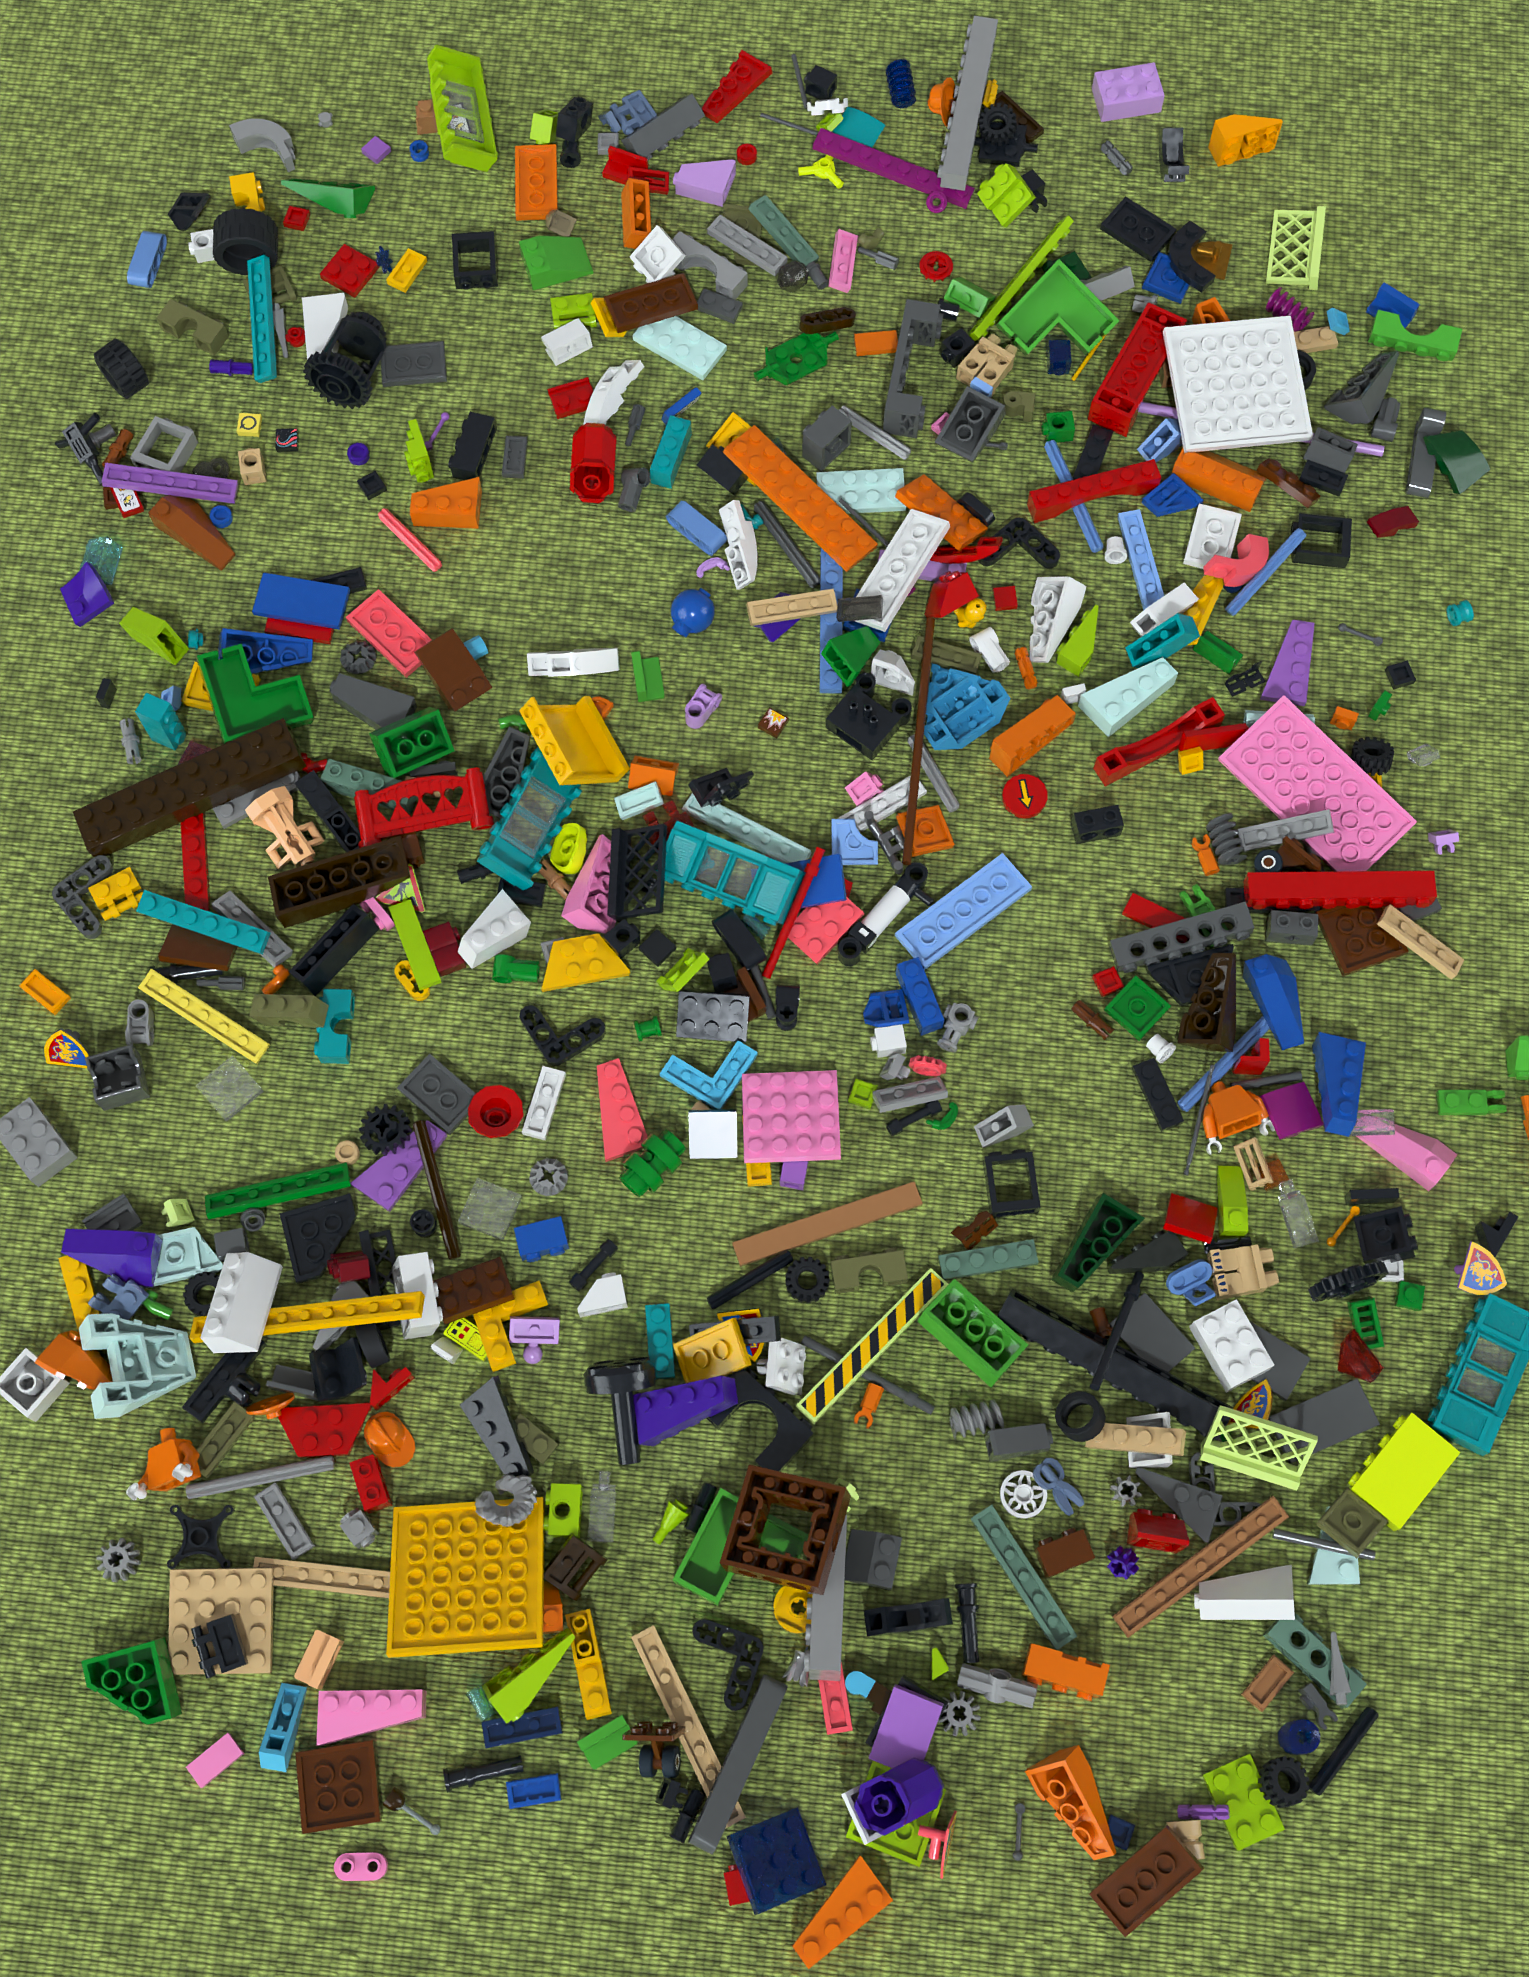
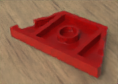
M370 1403L287 1407L280 1410L281 1415L278 1416V1419L299 1458L325 1457L330 1455L346 1456L350 1455L355 1445V1439L359 1436L363 1423L372 1409V1405Z

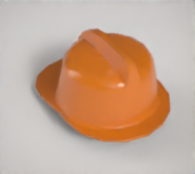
M951 77L946 78L943 83L934 85L928 99L929 109L933 113L941 115L946 127H948L949 117H953L951 107L952 102L956 100L954 98L955 83Z
M379 1412L367 1421L364 1428V1438L382 1463L390 1467H401L413 1458L415 1441L411 1433L395 1414Z

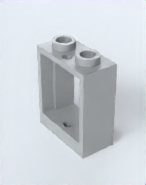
M155 416L130 458L134 467L181 473L198 441L194 431L188 426H179L168 418L162 419ZM161 432L182 439L168 464L147 456Z

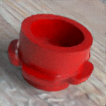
M301 327L288 329L285 335L286 341L293 347H301L306 341L305 330Z

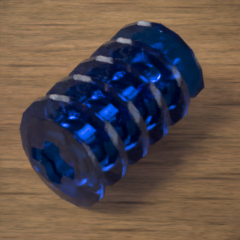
M898 59L887 66L885 73L891 102L896 108L902 109L910 107L916 102V90L914 88L910 62L906 59Z
M1294 1720L1280 1727L1278 1741L1281 1748L1289 1754H1308L1318 1748L1320 1732L1318 1727L1309 1720Z

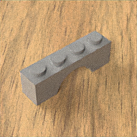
M680 231L672 239L686 255L677 265V269L684 271L692 267H702L711 271L716 277V293L734 300L748 286V273L742 267L729 262L726 257L719 256L708 246L698 243L692 236L685 235Z

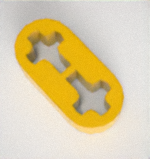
M409 961L398 962L394 973L404 989L416 1001L427 999L430 995V987L423 989L424 992L421 994L418 991L415 992L416 989L413 984L416 980ZM403 968L409 970V973L411 975L410 979H408L405 974L402 975L401 970Z

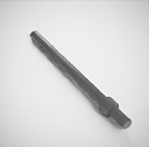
M806 1335L801 1341L802 1345L835 1363H838L844 1357ZM868 1369L861 1376L904 1400L903 1403L910 1407L915 1406L930 1415L935 1409L934 1405L919 1398V1394L910 1390L908 1392Z

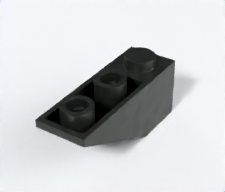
M1161 1230L1151 1237L1153 1241L1146 1245L1141 1242L1133 1247L1130 1255L1124 1257L1122 1254L1113 1259L1108 1273L1165 1271L1185 1259L1188 1252L1174 1232L1168 1231L1165 1233L1164 1230Z

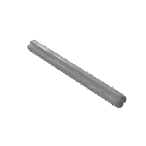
M330 1455L189 1484L186 1486V1495L188 1499L330 1471L334 1469L335 1462L333 1456Z

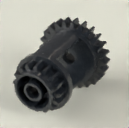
M351 312L350 315L347 314L337 322L322 352L316 351L314 355L311 354L304 365L303 373L306 374L304 379L309 380V386H314V392L321 393L319 397H326L328 403L332 400L335 406L341 404L345 409L347 405L351 409H354L355 406L360 408L361 405L364 406L368 402L373 389L370 386L372 381L369 380L386 350V332H384L381 322L365 312ZM336 341L350 354L364 360H370L369 364L363 361L359 366L350 358L340 353H333L332 349Z

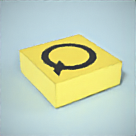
M239 413L238 436L259 437L262 423L261 414Z

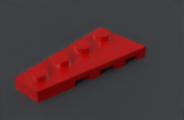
M741 50L738 54V60L732 63L727 76H723L718 89L712 92L701 108L705 117L715 123H719L772 74V67Z

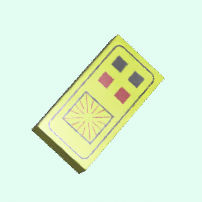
M465 1318L449 1324L443 1335L484 1362L487 1354L477 1326Z

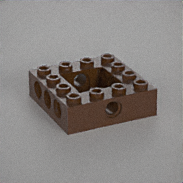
M749 1464L720 1564L727 1572L824 1595L850 1502V1493L843 1486ZM772 1503L813 1513L810 1520L812 1526L809 1537L803 1545V1552L807 1560L792 1557L790 1553L783 1555L771 1552L765 1547L758 1549Z

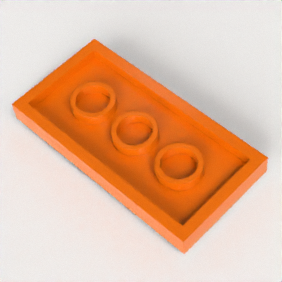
M556 144L515 146L516 221L545 220L546 215L550 211L558 210Z
M925 474L897 490L895 495L910 510L914 509L949 521L950 528L944 539L958 551L983 536L988 529L979 519L974 517Z

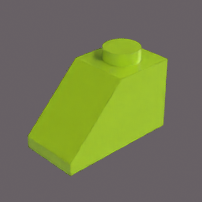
M544 109L533 113L530 139L536 140V144L548 145V143L554 142L556 140L559 112Z

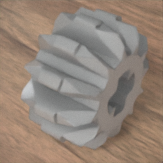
M120 1538L118 1543H116L112 1539L109 1540L110 1548L101 1547L104 1556L98 1555L96 1559L103 1561L102 1564L97 1566V1570L104 1571L103 1578L108 1579L111 1577L112 1582L117 1583L120 1578L123 1581H127L128 1572L133 1575L137 1573L133 1566L140 1565L141 1561L134 1558L140 1554V1551L133 1550L135 1546L133 1542L130 1541L126 1544V1540ZM118 1555L123 1557V1559L119 1561L120 1565L114 1563L118 1560Z
M964 1691L960 1692L959 1700H957L954 1692H950L952 1702L948 1701L947 1708L943 1711L945 1716L940 1717L938 1723L946 1720L948 1724L943 1728L945 1732L953 1726V1736L956 1737L958 1735L959 1728H961L963 1736H967L966 1725L971 1730H975L977 1727L971 1722V1719L975 1721L981 1719L979 1715H973L972 1712L979 1710L980 1706L975 1705L971 1707L969 1705L974 1700L973 1696H970L965 1702ZM954 1707L964 1709L962 1715L965 1718L963 1721H961V1718L957 1719V1721L953 1718L955 1715Z

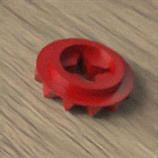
M932 251L921 258L919 265L920 273L925 276L926 280L932 279L933 282L941 280L943 282L946 277H950L953 271V262L947 254L940 251ZM936 262H938L939 265L937 272H935L933 268L934 265H936Z

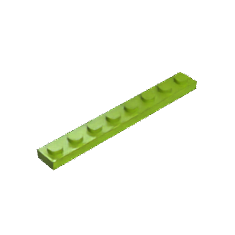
M1069 215L1055 225L968 332L973 341H979L987 335L986 329L989 326L992 327L1000 319L998 315L1001 311L1004 312L1012 304L1010 301L1012 297H1017L1022 292L1024 282L1028 283L1035 276L1034 270L1040 268L1047 261L1046 255L1048 253L1051 254L1059 246L1058 240L1065 238L1071 231L1069 227L1074 222Z

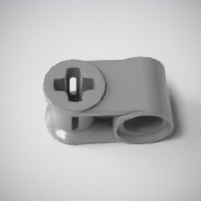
M140 999L132 1001L128 1006L125 1031L127 1045L146 1043L148 1046H152L154 1043V1011L145 1001ZM145 1008L146 1011L144 1015H142L141 1017H137V1012L140 1009Z

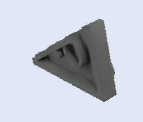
M1137 1467L1135 1473L1204 1542L1209 1543L1223 1496Z

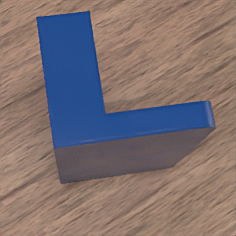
M1384 282L1379 288L1376 298L1367 308L1366 313L1375 317L1377 310L1399 314L1401 324L1406 328L1415 317L1420 304Z

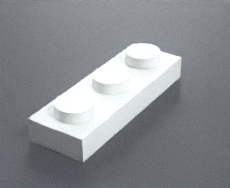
M542 1066L522 1129L523 1135L546 1140L566 1072Z

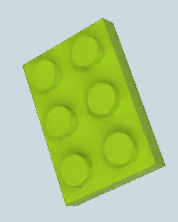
M1246 1754L1202 1774L1215 1805L1229 1806L1230 1817L1222 1821L1236 1851L1285 1830L1275 1806L1269 1804L1270 1800L1264 1799V1792H1260L1259 1788L1262 1787V1784L1258 1783V1778H1261L1250 1754Z

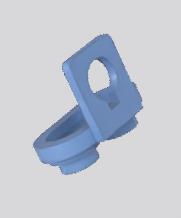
M1203 1259L1195 1260L1173 1271L1166 1280V1286L1171 1293L1175 1295L1182 1294L1194 1306L1216 1296L1215 1292L1205 1284L1212 1275V1267ZM1197 1290L1199 1292H1206L1202 1297H1194V1292Z

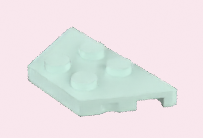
M195 1227L158 1235L162 1239L154 1286L194 1278L195 1274L198 1273L201 1275L203 1272H221L223 1263L217 1258V1255Z

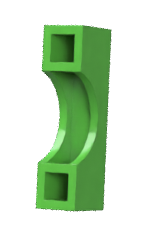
M1377 310L1368 342L1378 347H1392L1400 352H1414L1422 357L1431 356L1436 357L1440 361H1452L1458 350L1462 329L1441 324L1431 334L1415 335L1403 327L1399 314Z

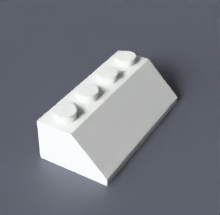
M249 1252L226 1254L200 1337L213 1353L258 1352L283 1268L281 1264Z

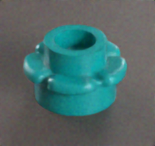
M198 628L188 632V648L198 650V646H203V633H198Z

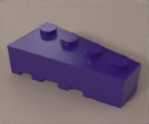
M717 1376L634 1394L639 1445L654 1447L661 1443L660 1441L668 1437L671 1438L679 1434L680 1431L699 1424V1421L712 1417L738 1404L735 1378Z

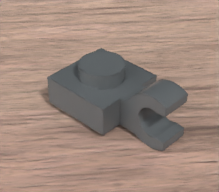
M1307 1683L1298 1689L1301 1694L1299 1698L1308 1710L1312 1709L1317 1713L1316 1723L1320 1729H1327L1323 1722L1325 1716H1329L1333 1722L1338 1720L1336 1714L1327 1707L1328 1704L1312 1683Z

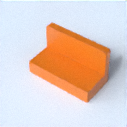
M634 756L630 765L628 788L635 790L656 781L661 795L672 796L679 763Z

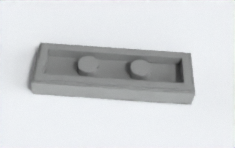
M940 1076L873 1091V1099L880 1113L948 1098V1091Z
M276 1482L254 1496L293 1561L315 1547Z

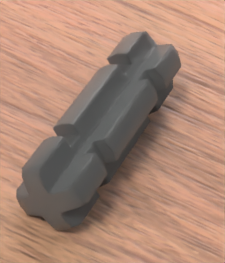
M1107 140L1101 145V151L1105 155L1108 154V159L1118 169L1120 168L1119 171L1124 176L1132 172L1133 166Z

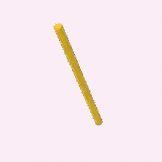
M1103 339L1088 353L1071 378L1073 381L1076 380Z

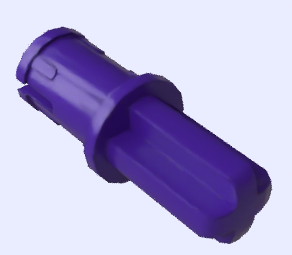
M211 359L209 370L211 374L220 373L229 374V376H233V374L252 375L254 366L252 363L234 362L233 359H229V361Z

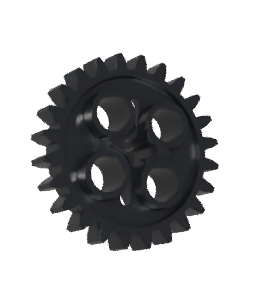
M1382 1261L1371 1264L1367 1263L1363 1266L1360 1264L1354 1265L1321 1279L1319 1283L1311 1286L1308 1291L1313 1302L1330 1300L1334 1297L1337 1299L1354 1294L1355 1291L1359 1292L1362 1289L1375 1285L1377 1281L1382 1280V1278L1388 1275V1270Z

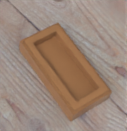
M1272 1655L1241 1695L1256 1709L1263 1712L1293 1675L1294 1671L1278 1657Z

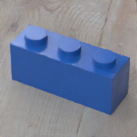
M919 957L897 964L895 974L920 1035L942 1029L944 1017Z

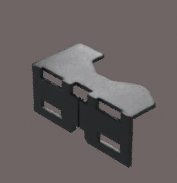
M1262 661L1252 665L1247 671L1235 674L1226 680L1225 686L1232 697L1246 691L1248 686L1253 688L1266 682L1259 671ZM1254 671L1256 672L1255 674L1248 676V674ZM1258 679L1261 680V681H1259V682H1257V683H1255V684L1253 683L1254 681H1256V680H1258ZM1234 680L1237 681V682H1235V683H1233V684H1231V685L1228 684V683H1230V682H1232V681H1234ZM1238 688L1241 689V690H1239V691H1237V692H1235V693L1233 692L1234 690H1236V689H1238Z

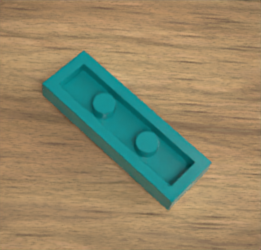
M670 1304L645 1305L648 1354L650 1361L656 1368L655 1379L675 1378Z

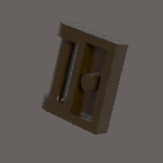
M572 1533L544 1569V1579L577 1601L582 1595L580 1592L601 1565L604 1566L608 1559ZM589 1556L593 1560L574 1585L570 1586L568 1583Z

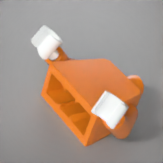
M1221 1081L1212 1085L1211 1090L1213 1094L1208 1097V1104L1204 1108L1202 1120L1205 1136L1209 1138V1143L1206 1146V1151L1209 1155L1212 1154L1211 1144L1217 1146L1218 1153L1222 1150L1221 1143L1216 1141L1217 1136L1219 1139H1223L1260 1125V1133L1266 1136L1268 1135L1266 1124L1270 1126L1272 1132L1275 1131L1271 1120L1268 1119L1269 1115L1261 1097L1245 1091L1240 1085L1227 1088Z
M175 1428L160 1430L161 1444L148 1450V1463L145 1474L138 1483H133L126 1491V1494L132 1500H136L137 1497L139 1499L145 1498L147 1496V1491L145 1490L167 1492L201 1477L197 1462L200 1456L199 1452L190 1440L176 1438Z

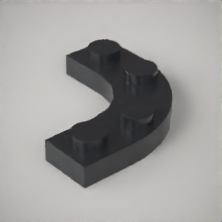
M1189 221L1172 237L1168 249L1171 261L1170 266L1180 279L1202 293L1214 282L1216 275L1193 259L1191 250L1205 238L1207 231Z

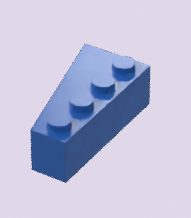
M1319 1032L1312 1045V1051L1315 1054L1316 1060L1315 1070L1318 1073V1090L1321 1093L1322 1099L1321 1109L1325 1132L1349 1137L1357 1121L1366 1042Z

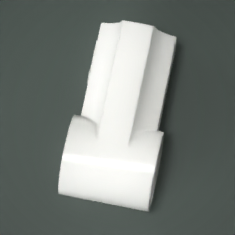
M991 627L970 636L969 640L973 650L976 653L982 654L992 673H998L1009 665L1010 661L1001 649L998 637Z

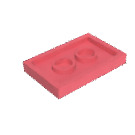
M849 898L846 901L806 907L796 918L788 938L818 965L865 913Z

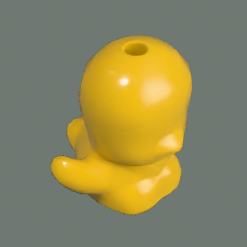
M975 598L965 606L954 610L959 622L958 626L961 628H973L976 626L977 622L984 619L987 609L986 603L980 598Z

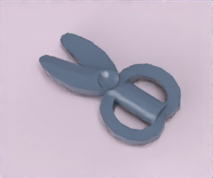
M1045 1458L1041 1464L1034 1467V1480L1042 1489H1052L1057 1505L1066 1515L1070 1516L1074 1511L1067 1497L1079 1507L1084 1505V1500L1072 1485L1062 1481L1065 1475L1061 1464L1053 1458ZM1048 1464L1054 1467L1058 1476H1056ZM1040 1472L1048 1480L1049 1484L1042 1479Z

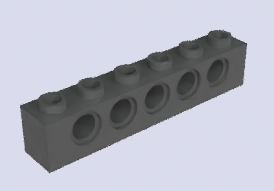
M1242 902L1110 940L1109 948L1117 972L1124 971V973H1129L1137 970V967L1141 965L1160 963V960L1169 958V960L1180 958L1183 956V953L1190 951L1192 954L1204 951L1205 947L1211 945L1220 947L1232 939H1237V941L1245 940L1250 937L1255 927L1246 902ZM1228 922L1232 924L1233 929L1225 930L1221 924ZM1200 929H1207L1211 935L1203 937L1198 931ZM1184 935L1188 938V942L1179 943L1176 937ZM1160 941L1165 944L1166 948L1158 950L1153 944ZM1139 948L1143 951V954L1141 956H1134L1131 950Z

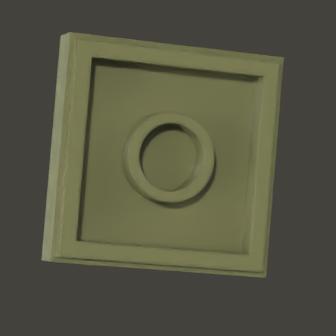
M1347 1487L1318 1520L1316 1525L1357 1559L1386 1525L1388 1520Z

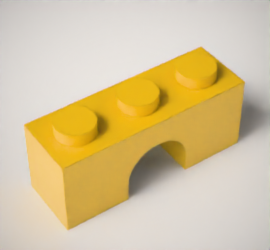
M254 172L229 176L231 193L236 207L245 205L247 206L245 209H254L260 212L266 210L263 197L260 198L259 195L263 193L261 181L256 180Z

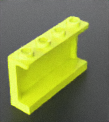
M1413 1413L1408 1414L1406 1417L1401 1415L1393 1424V1427L1396 1428L1391 1435L1386 1434L1380 1440L1378 1446L1381 1448L1376 1454L1370 1453L1363 1462V1465L1366 1467L1361 1473L1356 1471L1347 1482L1351 1485L1349 1487L1350 1490L1388 1520L1386 1525L1394 1532L1402 1528L1460 1454L1455 1447Z

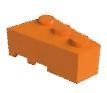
M476 477L412 493L410 516L413 526L478 529L482 497L480 478Z
M1030 1644L1022 1676L1027 1677V1682L1039 1686L1042 1685V1682L1052 1685V1690L1066 1694L1068 1689L1077 1692L1076 1697L1092 1701V1697L1098 1698L1103 1696L1110 1665L1102 1663V1665L1088 1661L1084 1657H1075L1062 1651Z

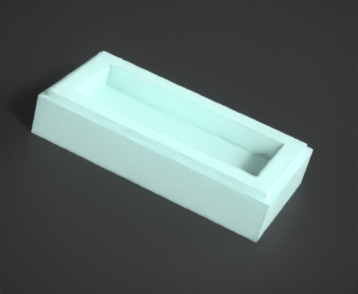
M656 781L614 798L622 820L664 804Z

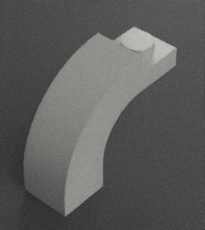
M246 119L229 125L233 139L241 154L256 148H269L279 155L287 172L295 170L293 160H296L293 152L295 149L289 133L283 127L265 119Z

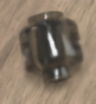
M796 260L790 261L779 269L777 283L781 289L793 293L807 284L809 277L808 269L801 262Z

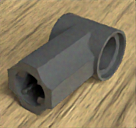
M1391 397L1383 399L1378 417L1372 428L1371 437L1389 442L1393 441L1398 426L1396 421L1401 404L1397 399Z
M644 467L623 470L621 474L623 490L618 503V507L622 510L636 512L642 488L647 487L650 483V473Z

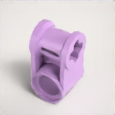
M701 684L694 696L686 704V724L693 729L702 727L712 712L719 706L722 694H716L707 689L705 684ZM692 713H698V714H700V715H698V716H692L691 714H692Z

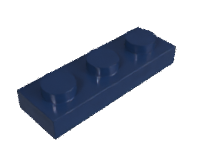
M559 1707L524 1713L518 1720L510 1721L507 1724L502 1718L481 1722L486 1749L563 1734Z

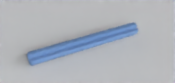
M1298 528L1289 536L1266 562L1265 566L1225 607V610L1231 616L1236 615L1305 539L1306 533Z

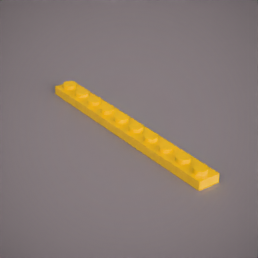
M422 1291L270 1308L263 1336L422 1318L425 1296ZM207 1316L194 1317L189 1337L193 1343L203 1342L200 1337Z

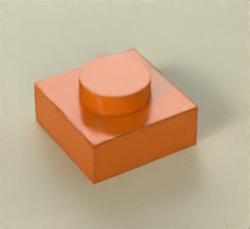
M1337 706L1330 724L1335 725L1339 729L1352 730L1359 713Z

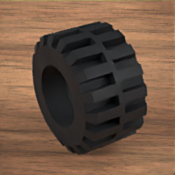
M115 338L94 353V359L98 368L110 385L122 397L129 399L149 384L144 368L122 341Z

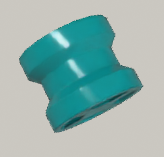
M1467 600L1460 601L1458 605L1451 604L1447 606V617L1453 626H1458L1463 621H1472L1474 618L1473 608Z

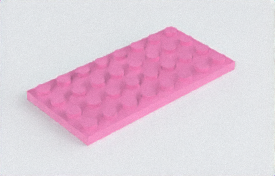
M1284 695L1218 758L1280 820L1329 809L1335 833L1303 839L1302 841L1334 872L1367 871L1417 823L1405 809Z

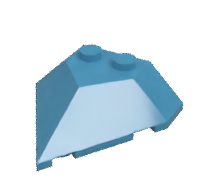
M932 663L931 671L933 674L932 682L929 683L926 708L927 723L924 735L934 750L962 749L1000 723L1011 698L999 681L993 679L991 681L985 680L978 675L952 668L949 670Z

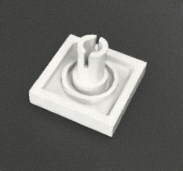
M781 1338V1341L769 1342L768 1359H759L757 1362L759 1365L764 1364V1366H757V1371L760 1375L766 1374L765 1386L791 1395H801L804 1384L805 1346Z

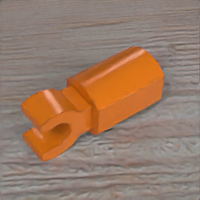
M1205 834L1203 836L1204 844H1199L1196 837H1194L1191 845L1194 850L1198 851L1197 856L1205 876H1210L1218 873L1220 868L1212 848H1209L1210 838Z
M868 1383L860 1404L862 1410L855 1415L854 1424L858 1423L860 1417H866L868 1420L866 1428L869 1429L873 1423L871 1414L876 1412L884 1388Z

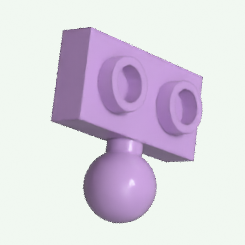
M510 1316L509 1343H528V1346L523 1351V1358L529 1364H536L543 1356L542 1349L538 1344H558L560 1319L553 1317Z

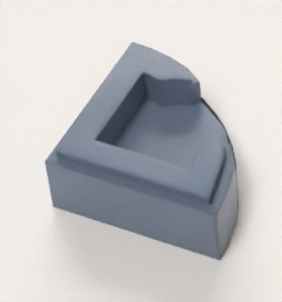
M611 110L603 112L598 116L603 125L607 123L610 126L611 132L617 133L622 129Z

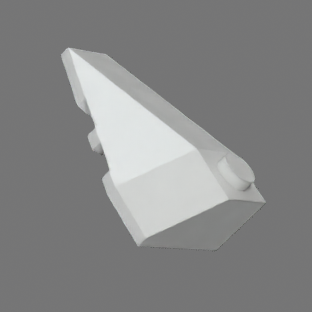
M1037 577L1031 598V605L1034 606V616H1031L1033 634L1030 636L1029 658L1032 663H1048L1081 608L1087 586L1071 577Z

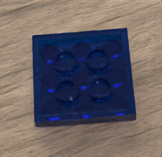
M798 1807L726 1836L754 1915L826 1885Z

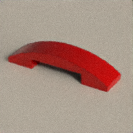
M980 537L977 546H966L960 551L954 546L937 547L930 560L951 564L973 562L998 551L1003 540L1002 537Z

